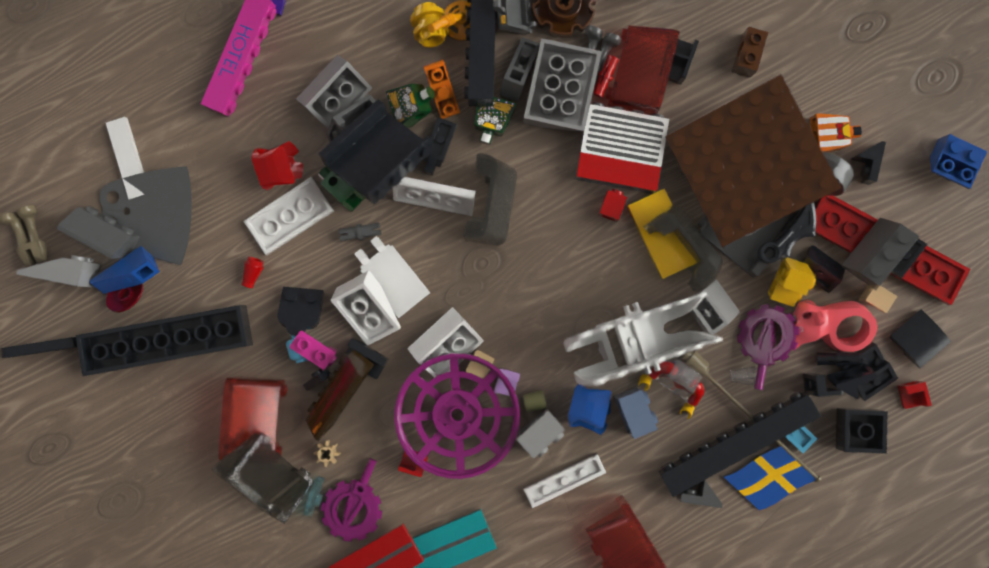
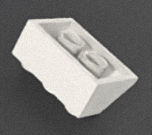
M452 307L407 349L421 365L429 359L444 354H471L484 340ZM458 359V364H460L464 359ZM450 360L438 362L425 370L434 378L443 373L451 372Z

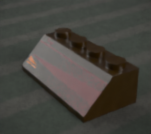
M355 350L349 355L346 353L343 355L338 363L341 365L338 371L334 370L328 378L330 383L328 386L324 385L317 395L320 397L317 402L314 401L307 410L309 415L305 420L314 439L317 441L333 427L374 366L372 362Z

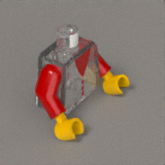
M680 360L662 361L659 363L661 370L655 371L654 367L650 369L651 374H642L640 376L638 386L641 383H645V391L649 390L652 379H654L685 401L688 400V403H684L679 412L681 415L682 411H687L689 413L687 419L691 418L695 410L694 406H697L705 393L704 386L700 382L703 376Z

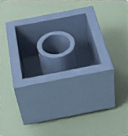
M635 387L613 396L627 433L633 439L658 430L656 427L658 423L656 414L648 407V404L651 402L647 392Z

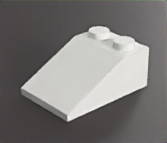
M369 270L336 288L331 302L367 346L401 328L381 285Z

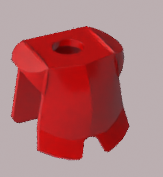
M288 141L270 150L256 148L253 151L251 160L260 186L264 190L269 191L275 185L294 184L295 179L302 178L303 163L294 161V156L299 153V150L292 142Z

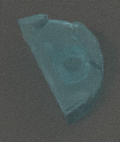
M318 476L315 479L313 489L310 490L305 504L306 510L304 515L312 517L315 507H319L323 497L320 492L325 478Z

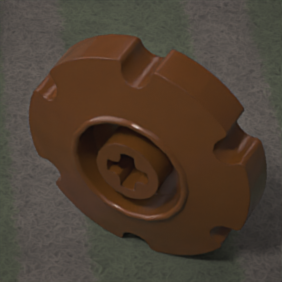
M536 0L537 2L532 4V13L540 28L548 27L550 35L567 38L572 37L573 30L583 32L590 25L595 15V10L591 6L595 5L597 0Z

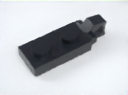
M438 117L430 137L434 149L423 160L427 162L424 170L426 174L433 176L436 166L441 167L442 163H444L457 124Z

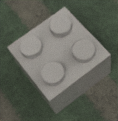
M544 408L517 433L516 440L533 459L536 456L540 458L548 451L547 446L552 441L557 443L564 436L563 432L565 429L551 412Z

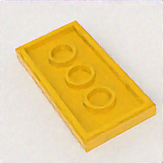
M665 188L627 206L661 279L700 262Z

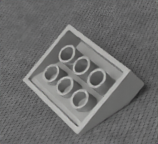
M541 38L523 123L542 128L584 132L602 51Z

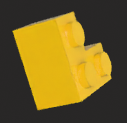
M788 257L784 258L768 290V295L772 300L794 307L796 302L801 300L802 295H807L808 291L813 289L816 282L815 275L808 264Z

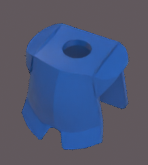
M578 384L574 389L568 414L569 426H582L602 435L608 426L605 423L606 415L611 413V391L587 389L583 385Z

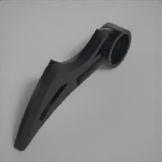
M814 202L802 208L793 224L774 243H765L759 247L757 255L760 261L769 264L790 257L792 247L798 240L805 237H815L816 210ZM767 247L772 248L774 251V256L771 259L764 255V250Z

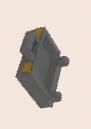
M493 0V9L497 11L498 29L522 35L533 33L532 28L537 27L536 22L532 21L531 0Z

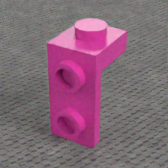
M302 330L290 345L292 350L325 370L327 365L331 367L337 358L335 356L336 349L330 345L329 347L325 346Z

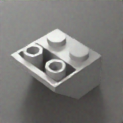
M717 279L694 294L698 295L706 292L707 296L703 298L696 308L689 312L702 331L712 335L727 326L740 313Z

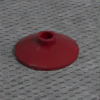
M143 284L108 292L106 297L107 307L116 313L130 309L140 299L143 293Z

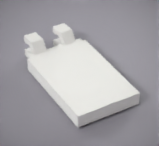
M376 236L371 240V243L379 251L377 254L369 258L362 249L354 254L363 264L360 266L362 274L368 270L381 285L393 312L400 318L428 296L430 291L394 246L389 244L385 246L379 237Z

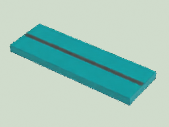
M479 509L413 537V541L424 558L422 563L413 568H452L497 549L482 510Z

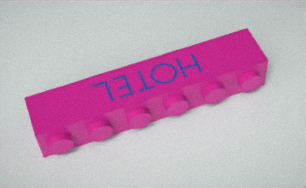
M271 0L244 1L201 105L227 117L235 111L237 97L244 90L246 76H249L252 71V62L260 53V44L262 39H265L268 34L270 20H273L276 15V5Z

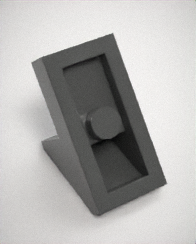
M705 480L699 483L698 493L697 490L689 488L677 495V499L684 503L722 508L723 505Z

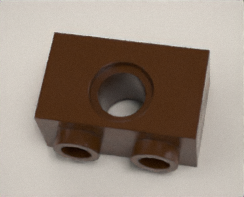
M748 27L742 34L733 65V73L752 77L758 71L768 32Z

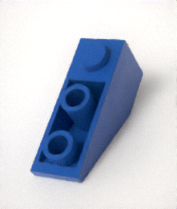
M140 246L91 279L90 284L105 294L143 284L160 271L154 257Z

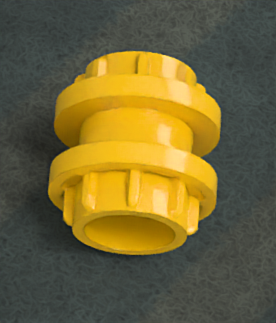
M425 2L416 6L410 16L411 26L414 28V39L424 47L441 45L449 33V29L444 27L432 33L427 28L429 24L445 15L442 8L433 2Z

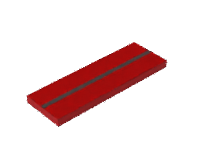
M403 523L326 568H413L422 563L424 558Z

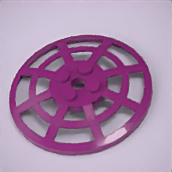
M451 353L429 359L409 375L397 396L394 422L400 444L406 454L418 466L436 476L449 479H464L487 472L505 458L517 437L520 425V409L513 386L499 368L478 356L466 353ZM458 359L477 362L486 366L491 371L484 379L472 373L459 371ZM450 360L451 372L438 375L429 382H426L419 376L423 370L431 365ZM497 376L506 386L513 407L500 408L497 395L490 386ZM459 377L473 380L478 385L471 393L460 389ZM451 378L452 390L441 394L433 387L440 381ZM414 382L422 389L416 400L414 413L402 414L404 396L410 384ZM484 390L491 397L494 408L481 407L477 398ZM428 393L436 400L433 411L421 412L422 402ZM455 409L462 410L463 418L460 420L454 419L451 414L452 411ZM495 416L493 427L487 435L480 428L482 417ZM501 416H513L511 433L506 444L501 448L493 441L499 429ZM433 420L437 431L431 438L424 431L421 421ZM415 421L418 434L425 443L418 454L409 444L402 423ZM475 434L482 441L479 445L464 450L463 439ZM443 436L455 440L456 451L444 449L438 446L437 443ZM486 447L496 454L495 457L485 464L465 470L464 457L477 454ZM431 450L443 456L456 458L457 471L438 468L424 461V459Z

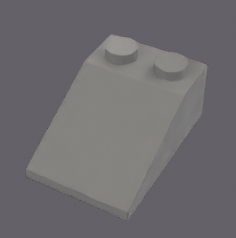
M72 255L71 259L59 258L19 269L16 274L74 286L96 288L90 284V280L99 275L101 264L93 263L94 259Z

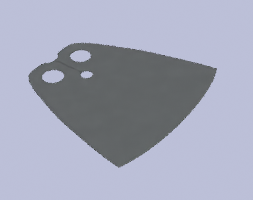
M187 166L143 172L105 185L100 191V203L103 206L101 215L104 217L105 215L113 216L117 219L119 225H126L135 230L134 233L140 237L133 250L142 246L154 258L181 265L188 245L192 212L191 183ZM123 179L144 193V195L129 200ZM110 191H116L119 195V200L115 204H111L107 200V194ZM124 208L130 209L128 215L123 213Z

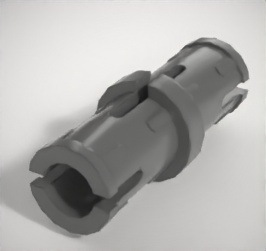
M377 222L363 226L357 224L356 227L339 229V234L348 233V235L339 236L340 241L343 242L357 238L363 240L364 237L381 235V230L372 231V229L381 228L380 223Z

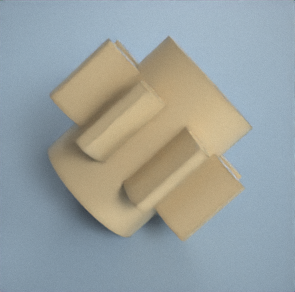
M330 440L326 441L325 446L319 443L317 445L319 451L313 453L318 455L317 463L320 461L324 462L325 467L328 466L329 461L335 464L337 460L334 457L341 454V452L336 451L338 444L331 445ZM329 449L331 453L325 457L324 453Z

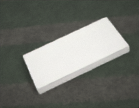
M310 177L243 222L264 254L269 255L334 212L314 179Z
M404 177L398 185L392 188L394 201L468 216L473 215L475 191Z

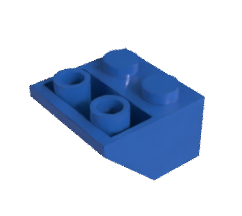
M948 134L938 139L930 156L931 172L967 189H971L988 151Z

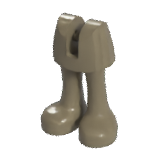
M35 205L20 207L16 210L17 212L1 214L0 224L9 225L12 228L18 245L16 252L25 267L35 265L36 261L38 263L47 261L46 241H40L35 225V216L37 214ZM22 220L24 221L25 226L27 228L30 242H28L27 237L25 235L22 226Z

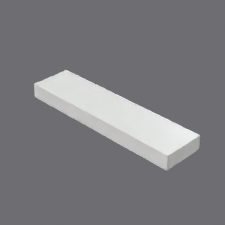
M122 117L106 122L122 179L143 173V167L128 118ZM123 179L129 200L144 195V193Z
M596 453L523 488L532 508L605 474L606 471Z

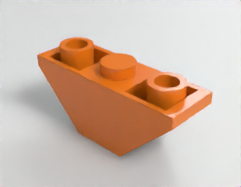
M444 60L423 66L429 86L435 93L434 100L440 117L444 119L459 114L460 110Z

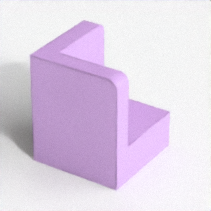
M500 368L514 390H516L520 373ZM498 377L494 392L510 396L506 386Z

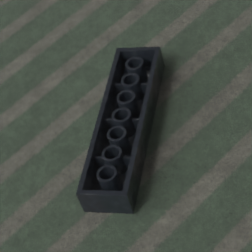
M236 305L76 335L82 376L96 375L253 345L246 305Z

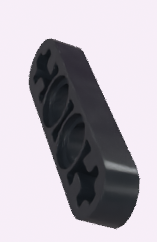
M76 337L0 349L2 358H11L78 347Z

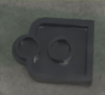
M283 287L277 317L279 323L286 328L290 335L297 336L301 330L305 332L306 329L310 330L318 326L325 294L324 290Z

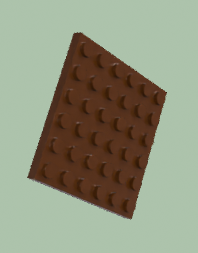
M781 74L666 136L722 247L841 189L838 180Z

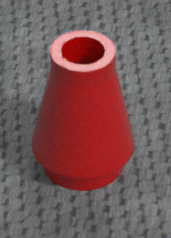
M248 257L247 261H244L242 286L247 288L254 287L255 282L264 269V261L254 257Z

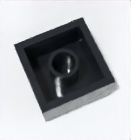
M837 408L836 449L843 452L887 454L888 411Z

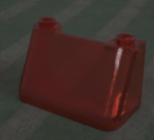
M628 25L627 29L623 28L621 34L622 41H624L615 81L613 86L607 89L605 99H609L607 106H619L631 112L632 110H640L645 115L651 116L658 113L664 98L679 38V30Z
M233 376L226 379L218 452L220 462H277L278 458H281L282 446H279V442H276L279 401L286 397L287 394L285 379Z

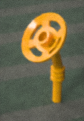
M464 0L451 3L445 9V15L428 25V31L432 33L444 27L449 29L448 35L451 38L460 41L466 40L465 31L466 28H470V23L467 25V10L465 7L471 8V3H467ZM458 6V8L454 9L452 13H449L451 9ZM454 25L458 28V33L453 32L449 26Z

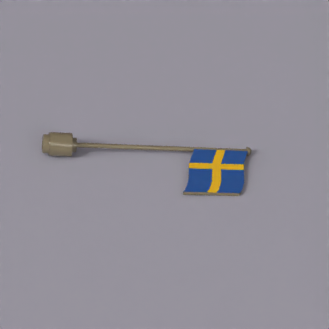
M696 350L680 355L678 360L681 362V365L694 378H702L704 376L708 378L753 420V415L708 374L710 370L708 368L709 363ZM780 440L776 441L779 445L778 447L760 454L739 470L723 476L758 510L776 504L794 490L808 483L821 481V476H817Z

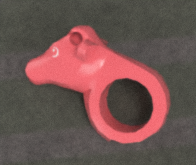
M804 300L797 303L796 309L792 313L796 319L793 323L795 327H799V335H796L795 341L798 342L796 349L803 344L822 338L833 350L849 353L855 352L869 345L878 329L874 316L865 306L856 301H843L825 306H817L811 300ZM851 316L862 317V327L858 333L848 338L837 336V327L841 321Z

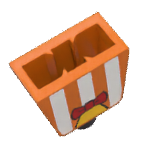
M817 113L810 117L811 131L822 151L832 152L847 148L852 145V138L861 137V126H850L849 116Z

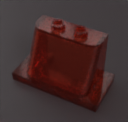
M623 495L616 498L620 506L618 510L586 528L593 542L590 545L596 556L601 555L604 561L601 563L603 568H667Z

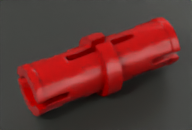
M607 55L602 70L597 74L599 77L594 86L593 95L600 98L604 97V93L609 82H612L614 78L612 75L620 61L617 57Z

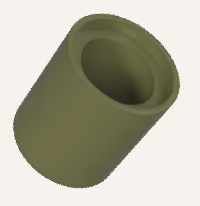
M543 390L523 394L526 412L547 408Z

